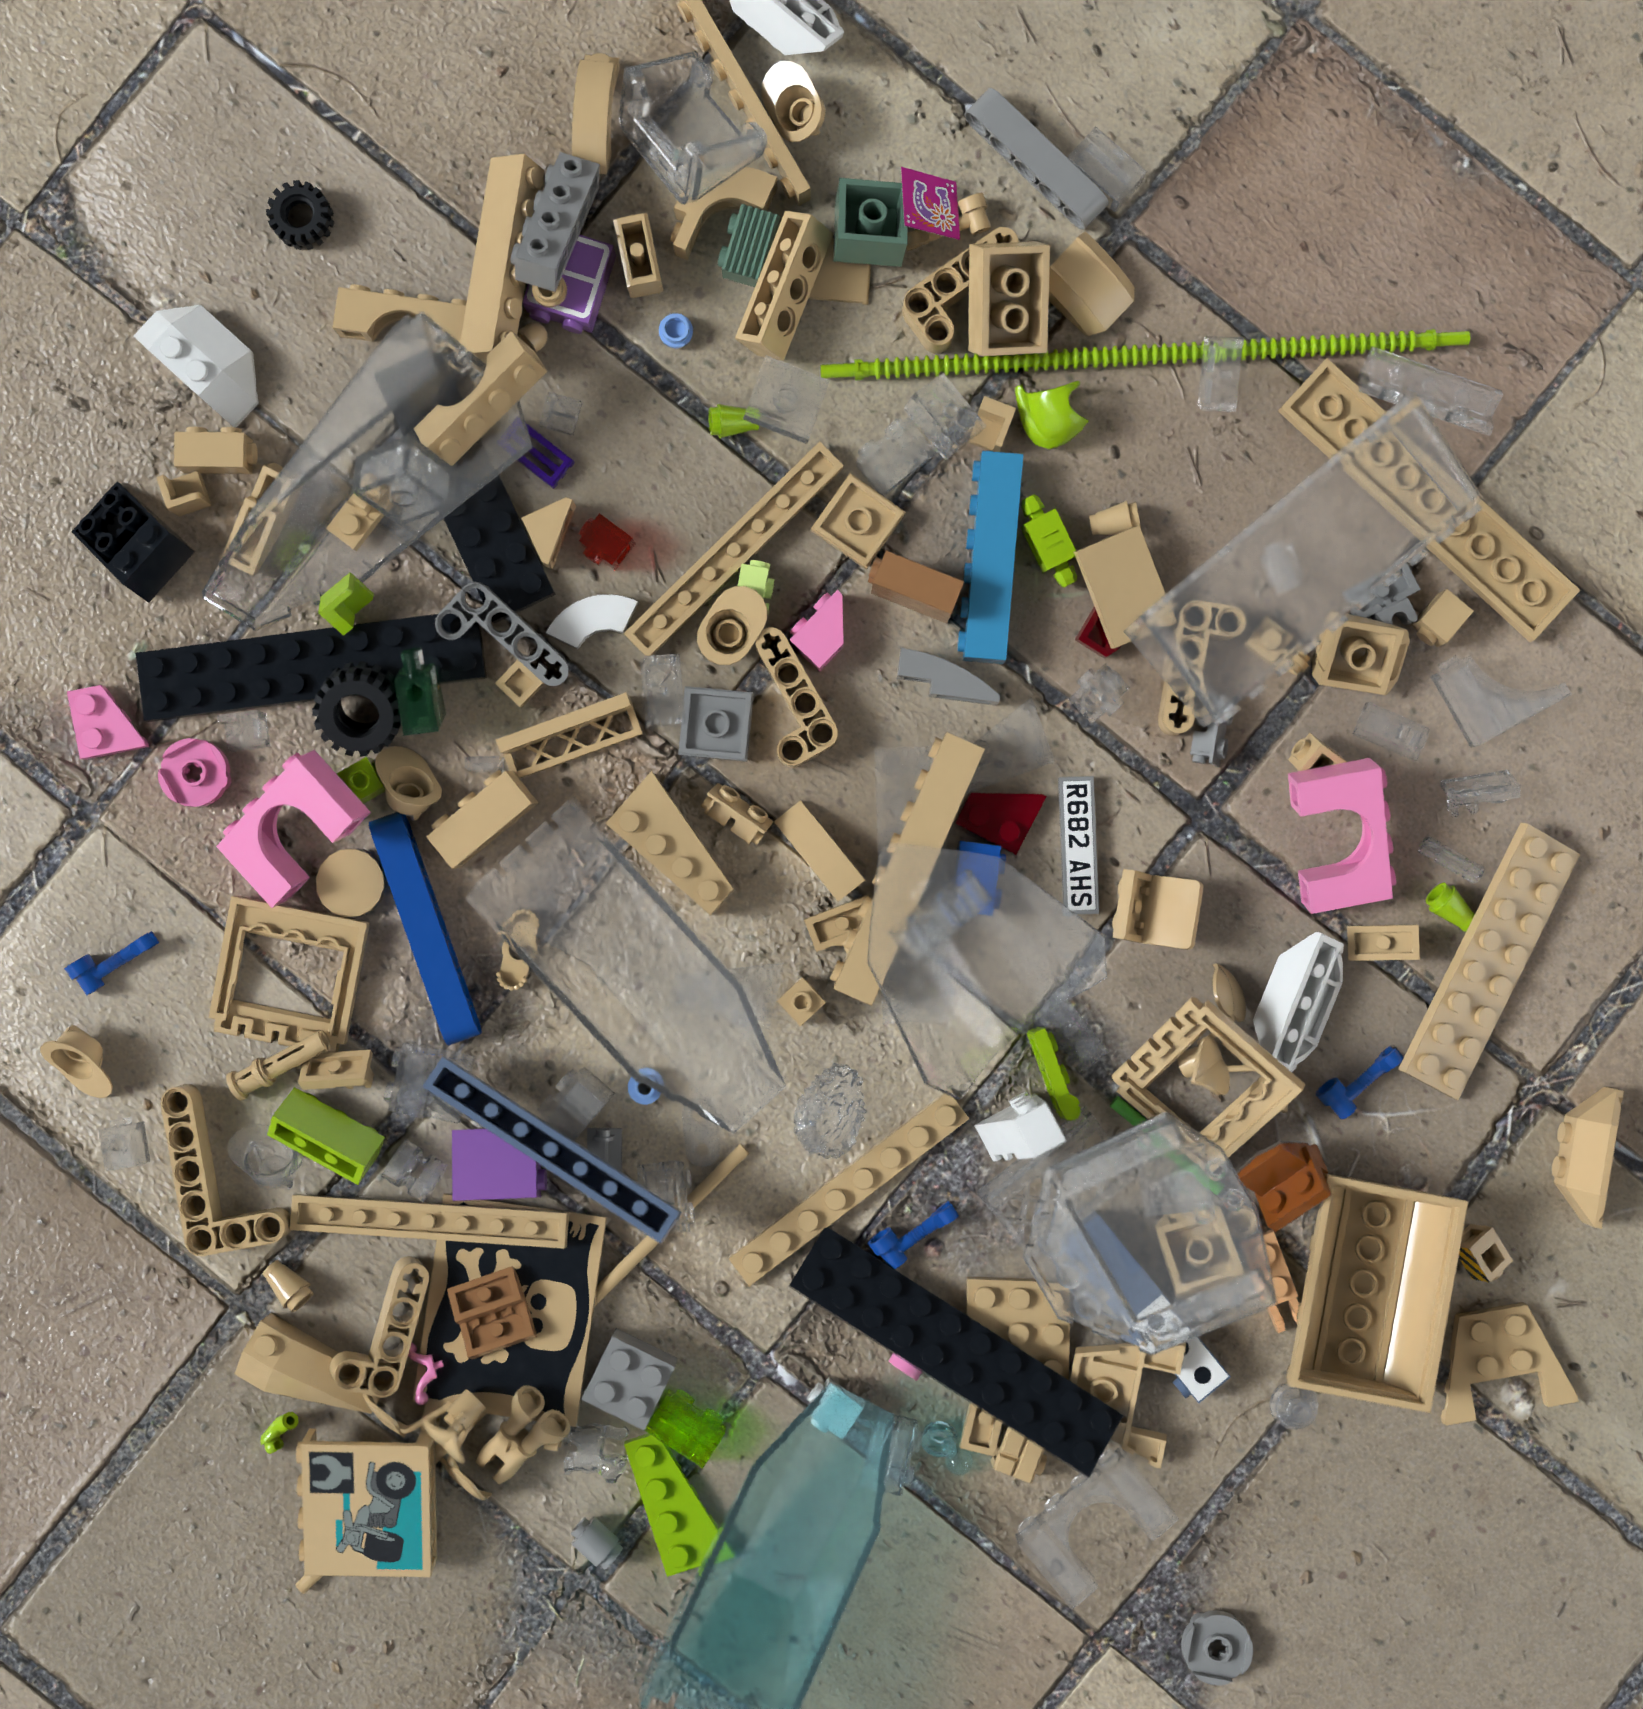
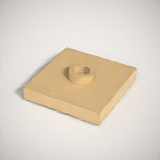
M850 473L811 527V532L867 570L902 521L906 512Z

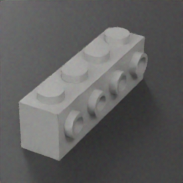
M560 152L555 165L550 164L545 175L546 186L543 191L538 190L534 200L533 216H527L523 225L521 244L515 243L512 250L511 264L515 265V280L556 292L599 189L600 164Z

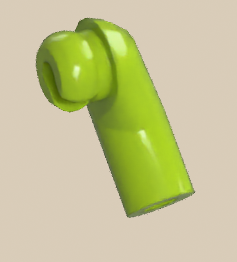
M287 1412L278 1416L261 1435L260 1443L261 1445L264 1444L266 1453L272 1454L284 1447V1442L280 1435L294 1429L299 1422L298 1416L294 1412Z

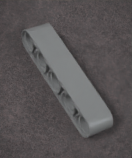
M989 88L964 113L970 126L1077 228L1084 230L1109 205L1105 194L995 89Z

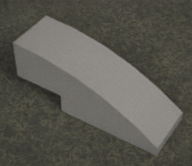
M901 648L897 679L930 683L929 697L995 706L999 703L1000 695L966 669L925 652Z

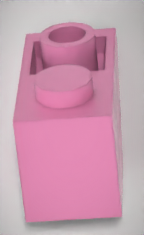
M838 590L832 596L828 592L825 593L813 607L816 610L815 614L808 621L803 617L790 630V633L793 635L790 639V645L819 672L838 654L844 644L842 594Z

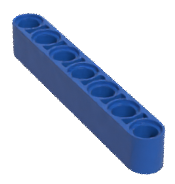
M395 812L370 821L369 829L445 1043L450 1046L482 1034L479 1018L407 816Z

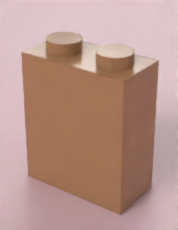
M885 551L883 559L875 558L868 576V582L872 584L871 594L946 624L964 584V581L889 551Z

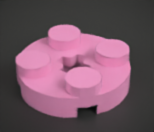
M187 738L175 742L164 752L161 769H158V781L165 795L174 802L188 807H204L214 803L231 784L230 765L226 755L218 746L206 740ZM191 764L202 768L201 778L198 781L187 779L186 775L190 773L189 766Z

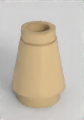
M1124 501L1096 514L1089 515L1093 536L1099 534L1115 535L1140 525L1136 502L1128 504L1127 501Z
M279 1260L274 1261L263 1272V1276L266 1278L282 1307H288L292 1312L301 1308L314 1294L309 1288L311 1284Z

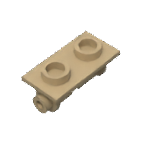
M719 783L708 792V796L701 804V807L705 809L704 813L723 826L727 824L731 817L735 819L736 822L730 831L748 844L753 842L758 845L764 837V833L774 822L768 818V814L762 808L756 805H749L739 798L740 795L736 790L726 785L722 786Z

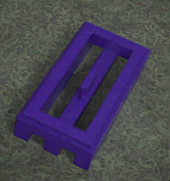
M522 419L516 422L499 444L500 448L552 489H555L558 485L557 482L561 478L563 479L566 471L575 463L574 460ZM520 430L527 433L563 463L558 467L518 435ZM515 441L552 470L554 474L550 477L509 444Z

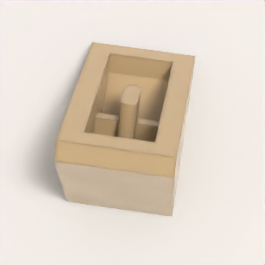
M567 497L521 517L542 563L546 568L552 570L576 508L574 501Z

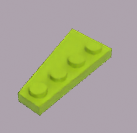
M656 1430L626 1440L624 1447L667 1577L732 1556L734 1552L732 1547L722 1536L717 1523L700 1501L698 1493L693 1485H690L681 1470V1466L659 1431Z

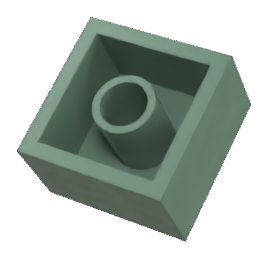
M839 178L835 199L833 261L901 267L907 247L908 227L904 226L902 183Z

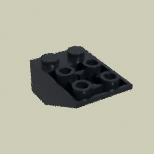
M118 481L71 531L125 587L148 603L195 552L181 537Z

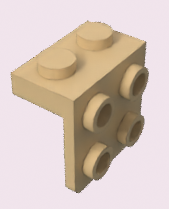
M1123 869L1122 878L1118 884L1119 899L1117 911L1112 921L1114 929L1112 938L1186 950L1192 949L1195 945L1202 901V882L1191 879L1150 875L1136 870Z

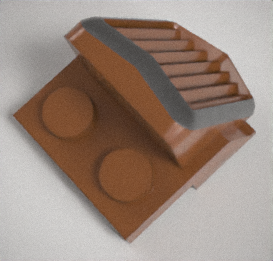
M1279 1141L1257 1152L1237 1171L1239 1182L1255 1193L1267 1226L1275 1232L1332 1195L1324 1176L1328 1173V1170L1316 1144L1309 1145L1307 1142Z

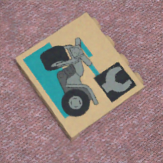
M309 1428L303 1441L298 1442L296 1448V1462L301 1464L302 1472L297 1481V1495L302 1496L303 1506L300 1507L298 1514V1528L303 1529V1539L299 1546V1560L304 1561V1575L431 1577L437 1562L435 1440L426 1430H421L416 1443L317 1441L316 1428Z

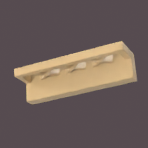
M623 693L496 739V743L500 753L505 756L509 770L514 771L519 779L640 736L643 732L629 695ZM627 711L633 730L618 734L608 729L615 715ZM607 719L604 726H601L596 723L598 721ZM592 725L601 730L596 743L586 746L576 741L581 728ZM574 731L571 738L563 735L565 733ZM606 732L614 736L603 740ZM558 736L569 741V744L564 754L555 758L544 753L549 739ZM542 742L539 750L531 747ZM574 744L579 747H582L581 749L570 752ZM526 748L537 753L531 767L518 771L512 755L513 752ZM541 756L550 759L548 761L539 763Z

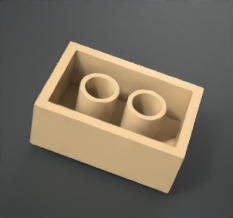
M1036 241L969 244L968 351L980 356L1047 353L1050 245Z

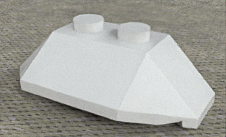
M730 0L733 12L784 55L825 51L841 39L844 34L832 7L823 0Z
M202 305L156 311L135 333L134 337L233 427L237 428L259 404L258 393H256L253 352Z
M1320 932L1313 933L1279 955L1253 1018L1259 1044L1291 1072L1296 1069L1298 1063L1302 1062L1317 1047L1343 983V961L1341 954L1343 953L1344 944Z

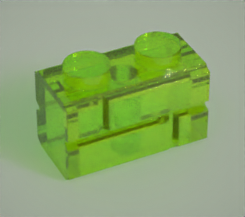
M668 1389L654 1410L644 1431L703 1468L726 1433L727 1426L722 1423L724 1418L710 1408H707L704 1412L693 1405L695 1402L694 1398L685 1391L677 1389L675 1393Z

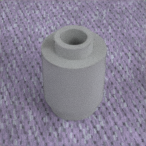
M595 1516L590 1520L584 1517L571 1532V1535L575 1537L571 1544L594 1566L600 1565L604 1570L614 1562L623 1550V1547L618 1543L619 1538Z

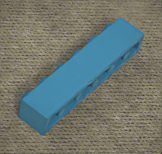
M982 451L980 461H973L972 481L978 482L977 495L970 496L969 515L975 516L974 529L967 530L966 549L972 550L971 563H965L963 574L964 583L969 584L968 597H962L960 617L966 618L965 631H959L957 652H963V661L1004 664L1006 661L1024 454Z

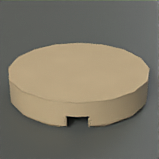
M357 849L339 850L329 855L320 865L316 876V892L322 904L332 913L343 917L363 916L373 911L382 901L385 893L386 875L380 862L370 853Z

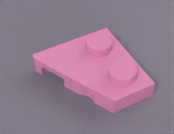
M97 685L67 691L80 759L86 760L149 747L146 738L140 735L130 722L129 716L123 709L119 708L115 698L105 686Z

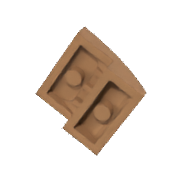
M513 1266L447 1289L455 1323L460 1325L469 1359H475L537 1337L521 1283Z

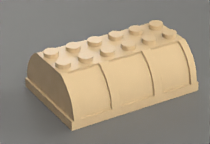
M1325 1174L1324 1176L1332 1195L1319 1203L1315 1230L1311 1235L1309 1246L1311 1252L1302 1302L1299 1303L1298 1324L1291 1363L1287 1368V1384L1294 1388L1431 1413L1468 1201L1399 1186Z

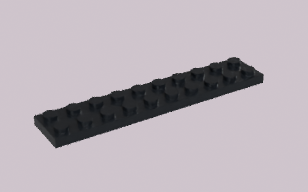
M450 613L443 617L442 626L447 632L455 633L461 629V619L457 615ZM438 614L355 624L354 628L344 636L332 627L137 652L136 661L143 719L146 722L314 701L322 684L331 675L332 671L338 667L342 669L345 664L353 662L354 667H357L360 661L367 662L368 668H373L375 664L382 666L380 672L385 675L390 671L394 675L392 682L394 684L400 682L403 689L432 686L436 677L437 684L435 683V685L486 679L487 673L481 625L475 621L461 637L449 640L440 636L436 631L435 621ZM420 648L422 649L424 664L420 665L418 657ZM431 671H436L434 681L432 682L431 677L434 675V673L431 675Z
M829 1227L823 1229L788 1286L1086 1478H1090L1124 1416Z

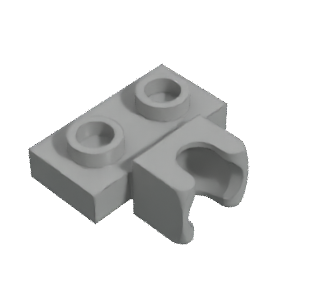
M1405 559L1341 592L1352 615L1364 618L1371 616L1372 620L1393 625V615L1397 616L1403 625H1409L1418 620L1412 604L1406 597L1421 589Z

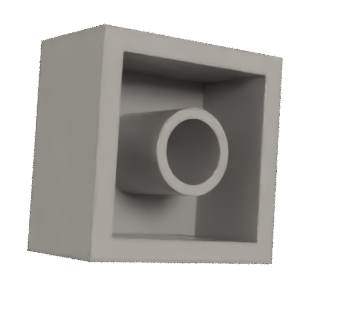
M616 1328L581 1400L645 1430L672 1375L678 1358Z

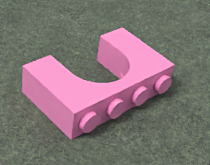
M315 750L303 755L295 753L288 758L282 765L285 770L281 775L274 776L262 787L264 794L260 798L253 799L243 808L242 811L245 815L225 828L223 831L225 837L216 846L271 908L291 899L310 878L288 854L279 840L277 817L283 805H290L303 811L332 843L350 835L371 813Z
M1371 758L1288 773L1291 807L1300 816L1345 809L1358 813L1362 821L1361 840L1351 855L1334 864L1298 870L1302 904L1311 914L1393 899L1392 886L1396 885V875L1389 861V854L1393 853V843L1386 828V822L1390 821V810L1388 803L1384 801L1383 789L1387 788L1385 770Z

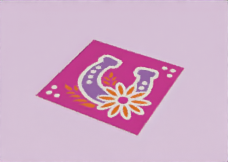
M901 167L904 226L960 240L956 182Z

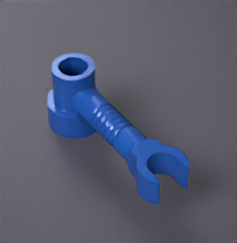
M151 931L96 965L90 954H87L64 969L71 980L76 979L86 996L105 985L102 980L103 977L151 949L159 941Z
M1389 1046L1381 1052L1379 1057L1375 1059V1063L1367 1071H1364L1362 1075L1357 1077L1347 1087L1335 1077L1325 1082L1317 1090L1316 1096L1324 1106H1330L1340 1119H1345L1357 1109L1353 1100L1382 1074L1398 1066L1404 1057L1397 1048L1393 1049Z
M948 1201L933 1212L922 1224L908 1232V1234L906 1233L902 1237L897 1238L892 1229L888 1227L874 1235L869 1240L868 1245L876 1256L880 1255L888 1266L896 1269L907 1260V1256L904 1254L906 1250L936 1229L951 1223L959 1215L950 1201Z

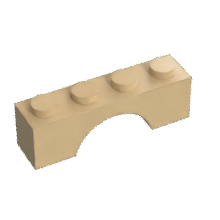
M357 284L350 285V288L338 287L332 328L340 337L374 342L379 333L389 324L399 320H414L431 329L434 341L441 352L458 354L466 300L452 299L451 303L440 302L437 297L427 294H419L417 298L405 297L404 293L392 289H385L384 293L371 292V289L366 286Z
M511 331L487 355L484 375L473 392L455 405H437L414 428V431L424 449L450 469L548 371L535 351Z

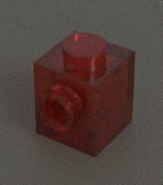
M600 513L595 520L589 518L579 532L582 536L579 542L585 548L582 554L598 566L603 561L615 571L636 544L633 537Z

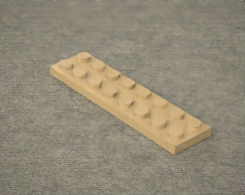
M1520 823L1398 1070L1453 1099L1459 1100L1580 856L1579 853L1532 825Z

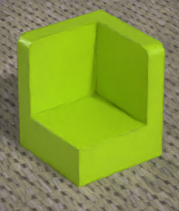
M349 572L320 597L318 613L344 636L354 628L355 614L373 600L374 593Z

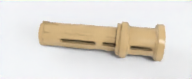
M319 1030L315 1034L267 1059L256 1058L252 1061V1065L239 1072L231 1071L226 1075L228 1087L238 1100L243 1101L248 1098L249 1093L258 1088L272 1086L276 1081V1077L300 1066L302 1063L325 1051H329L331 1049L329 1039L323 1031Z

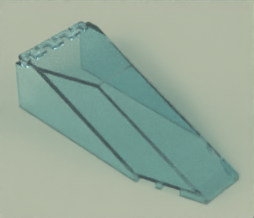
M829 1382L752 1464L648 1667L645 1679L639 1689V1708L647 1709L652 1697L668 1704L673 1692L678 1694L673 1706L676 1709H704L705 1707L708 1709H800L881 1529L880 1517L883 1495L885 1494L884 1483L887 1457L890 1451L893 1413Z

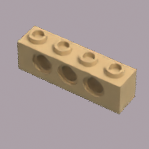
M785 211L735 336L737 341L757 356L784 361L833 237V233L813 215Z

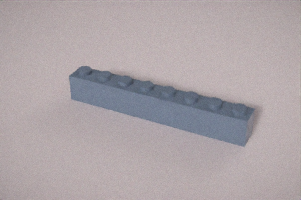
M442 1057L422 1086L659 1243L665 1241L683 1213L448 1058Z

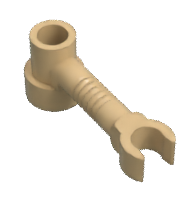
M983 193L970 195L958 202L961 213L959 217L960 231L969 228L971 235H977L991 228L985 211L988 206ZM922 230L910 231L907 233L906 250H914L943 236Z

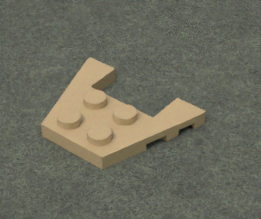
M1521 1302L1455 1314L1449 1355L1451 1365L1449 1379H1446L1445 1393L1447 1394L1445 1408L1442 1409L1441 1414L1443 1424L1447 1426L1477 1420L1471 1384L1538 1372L1544 1405L1552 1407L1579 1402L1575 1390L1527 1304Z
M1175 1339L1076 1347L1070 1381L1124 1415L1111 1438L1122 1445L1121 1449L1132 1455L1135 1452L1146 1458L1148 1464L1161 1469L1167 1434L1131 1425L1143 1367L1180 1375L1186 1340Z

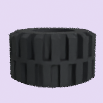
M360 661L357 667H354L353 662L345 664L342 669L336 668L326 678L315 697L314 702L316 703L312 708V716H317L314 722L316 730L323 729L320 736L323 741L326 742L330 739L333 742L331 748L338 751L342 747L346 749L345 755L353 756L355 751H359L360 757L368 756L370 750L374 754L381 752L384 745L388 747L393 742L406 714V709H404L406 696L400 694L403 689L400 682L395 684L392 682L394 675L390 671L384 675L380 672L382 668L380 665L375 664L373 668H368L367 662ZM353 694L367 697L376 705L379 719L370 723H360L352 720L344 712L341 699Z

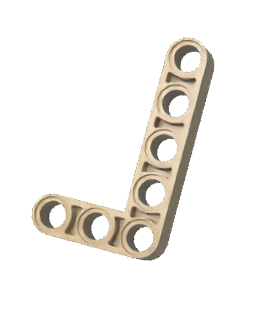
M183 1084L168 1089L161 1098V1110L183 1237L187 1250L195 1256H207L272 1244L287 1236L291 1232L289 1230L291 1214L284 1208H270L223 1217L201 1093L195 1086L190 1084ZM179 1092L183 1093L187 1098L185 1110L180 1109L175 1102ZM184 1127L190 1128L193 1132L191 1144L186 1143L182 1139L181 1132ZM189 1161L195 1162L200 1169L197 1178L192 1177L188 1173L187 1165ZM195 1195L204 1199L206 1204L204 1212H200L194 1207L193 1199ZM269 1217L279 1221V1233H273L268 1229L267 1220ZM235 1223L245 1228L246 1237L244 1240L238 1239L234 1235L233 1227ZM201 1230H205L210 1234L212 1238L210 1246H206L200 1241L199 1233Z

